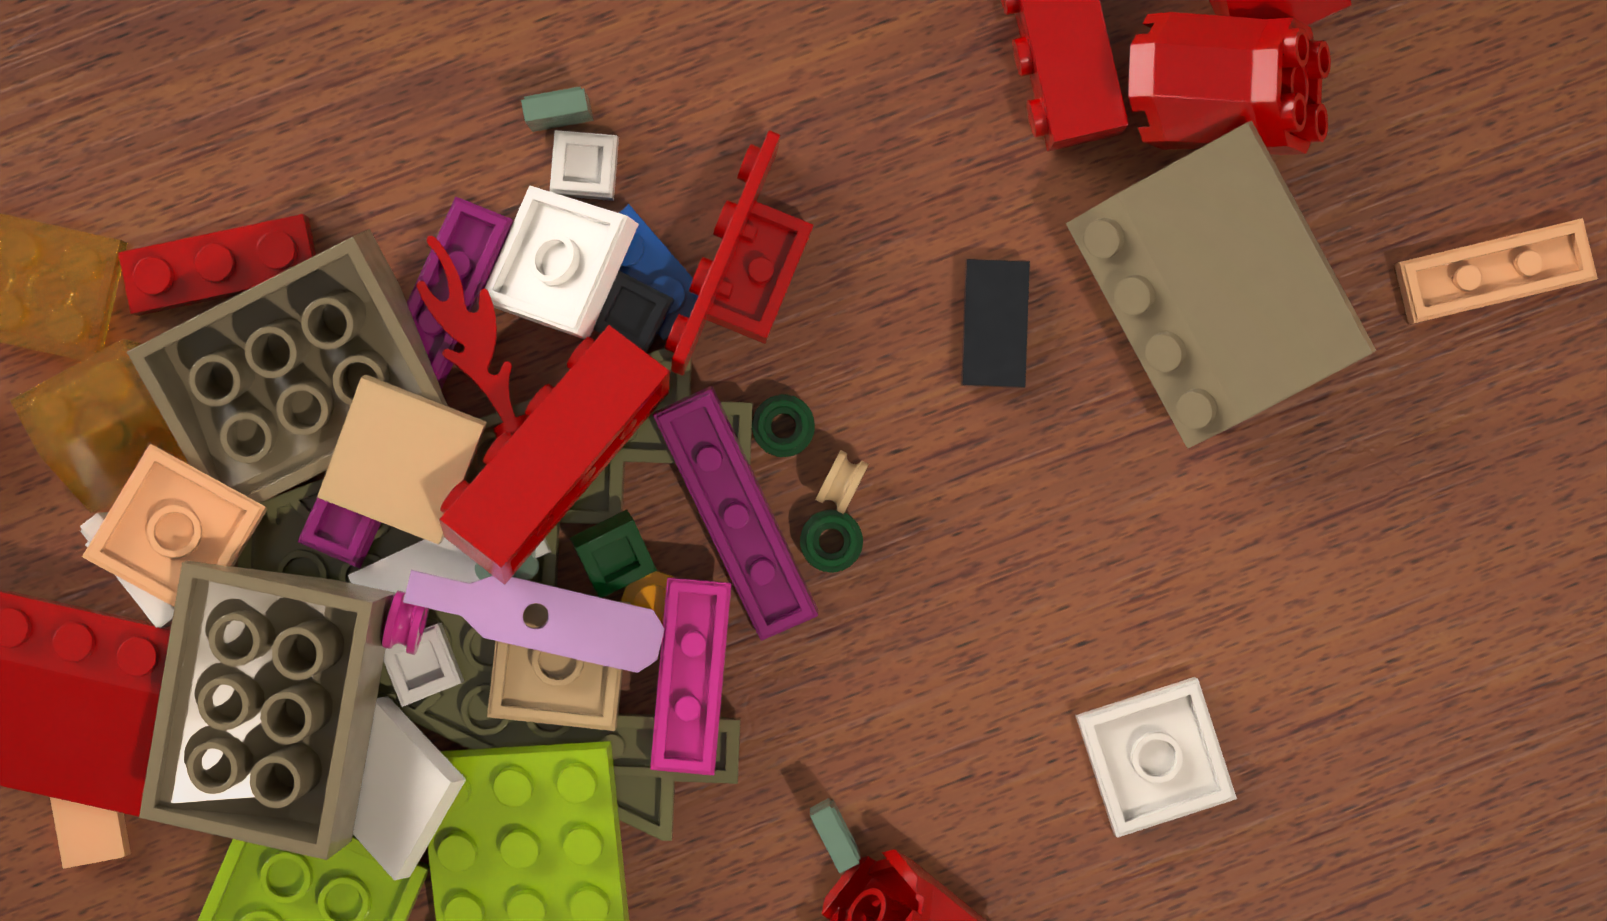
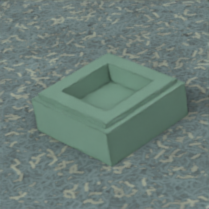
M581 86L525 96L521 100L525 123L532 132L594 121L590 99L585 89H582Z
M828 798L811 807L810 818L839 874L859 864V859H861L860 850L834 800L831 801Z

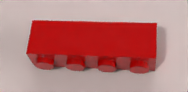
M1001 0L1005 14L1016 15L1021 38H1016L1012 41L1014 58L1019 75H1030L1035 99L1027 100L1029 123L1035 138L1044 136L1047 152L1121 135L1129 123L1100 0Z
M610 325L606 327L596 340L589 336L577 346L567 362V368L570 370L555 387L546 384L535 394L526 408L525 414L528 418L513 435L507 431L501 434L487 450L483 458V463L486 466L470 484L466 480L458 483L441 505L440 511L443 515L439 521L444 538L504 585L669 393L670 371Z

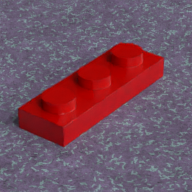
M304 214L122 251L118 252L130 314L140 316L239 295L315 256L316 251L309 218Z

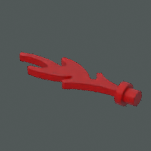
M428 236L426 239L427 244L437 255L445 271L449 287V298L446 301L438 300L424 281H418L416 287L424 304L437 323L453 340L464 346V351L461 353L444 349L442 352L443 357L468 375L497 411L503 423L493 429L496 439L506 431L513 435L528 416L515 417L509 388L512 364L509 361L504 362L500 372L496 375H491L488 372L497 339L496 315L489 291L487 289L480 290L479 309L475 313L469 312L466 308L460 277L450 256L434 236Z

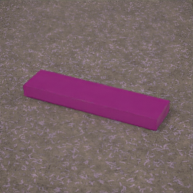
M713 386L656 410L653 417L760 640H765L817 617L818 608Z

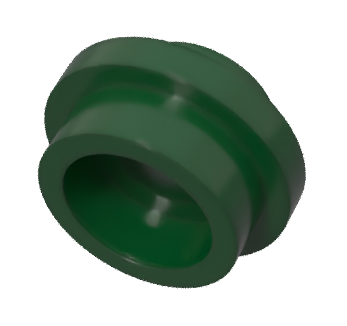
M780 394L766 399L759 405L753 416L752 431L757 444L765 452L776 457H791L802 452L810 444L815 431V421L810 408L805 402L792 395ZM780 414H787L795 420V432L788 438H779L772 432V421Z
M824 510L813 515L805 523L801 531L800 546L805 559L814 568L823 572L834 573L843 571L856 562L862 551L863 536L858 523L845 512L842 514L836 510ZM831 528L840 531L844 538L842 548L835 553H827L819 545L821 533Z

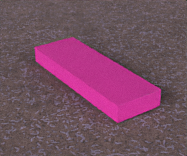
M667 578L663 620L664 633L661 643L650 770L703 775L715 774L732 586L730 582Z

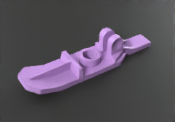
M411 570L403 601L408 604L460 615L486 639L637 673L657 661L664 633V627L652 609L516 577H511L505 585L494 576L467 583ZM534 603L545 606L548 612L546 622L537 628L529 627L523 621L525 608Z

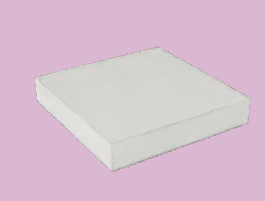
M529 186L484 289L489 291L493 306L496 309L585 339L593 331L639 224L626 215Z
M1192 677L1075 715L1113 833L1117 838L1237 799L1198 678Z
M388 696L377 698L353 835L393 880H399L411 876L466 779Z

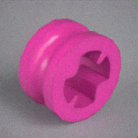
M398 590L389 610L382 646L391 649L395 644H402L406 647V653L415 655L422 640L429 608L404 603L406 592Z

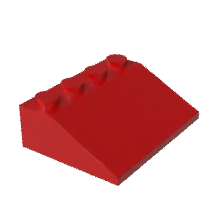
M0 590V786L139 817L171 627L156 628L151 622L13 591Z

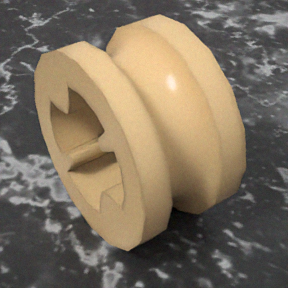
M840 450L815 500L821 503L825 500H832L837 506L836 511L844 514L869 464L863 461L858 464H852L847 459L848 453Z

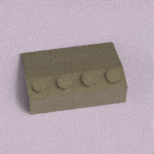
M1252 121L1245 123L1066 223L1187 449L1255 416L1376 351Z
M370 229L127 351L128 356L189 465L258 503L328 469L359 381L365 374L447 406L402 289Z
M193 561L182 562L139 818L324 860L329 859L352 841L386 650L382 646L383 634L395 592L334 579Z

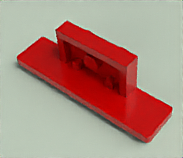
M771 130L768 131L761 148L750 144L737 176L738 180L746 183L738 204L729 200L725 202L714 229L713 235L721 238L722 242L714 260L702 257L693 277L689 292L698 296L689 318L678 314L668 336L665 350L674 353L671 371L679 375H684L706 321L766 344L812 233L813 224L757 202L777 155L781 137L780 134Z

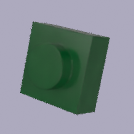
M627 509L570 537V541L593 589L600 598H604L657 571L634 519Z

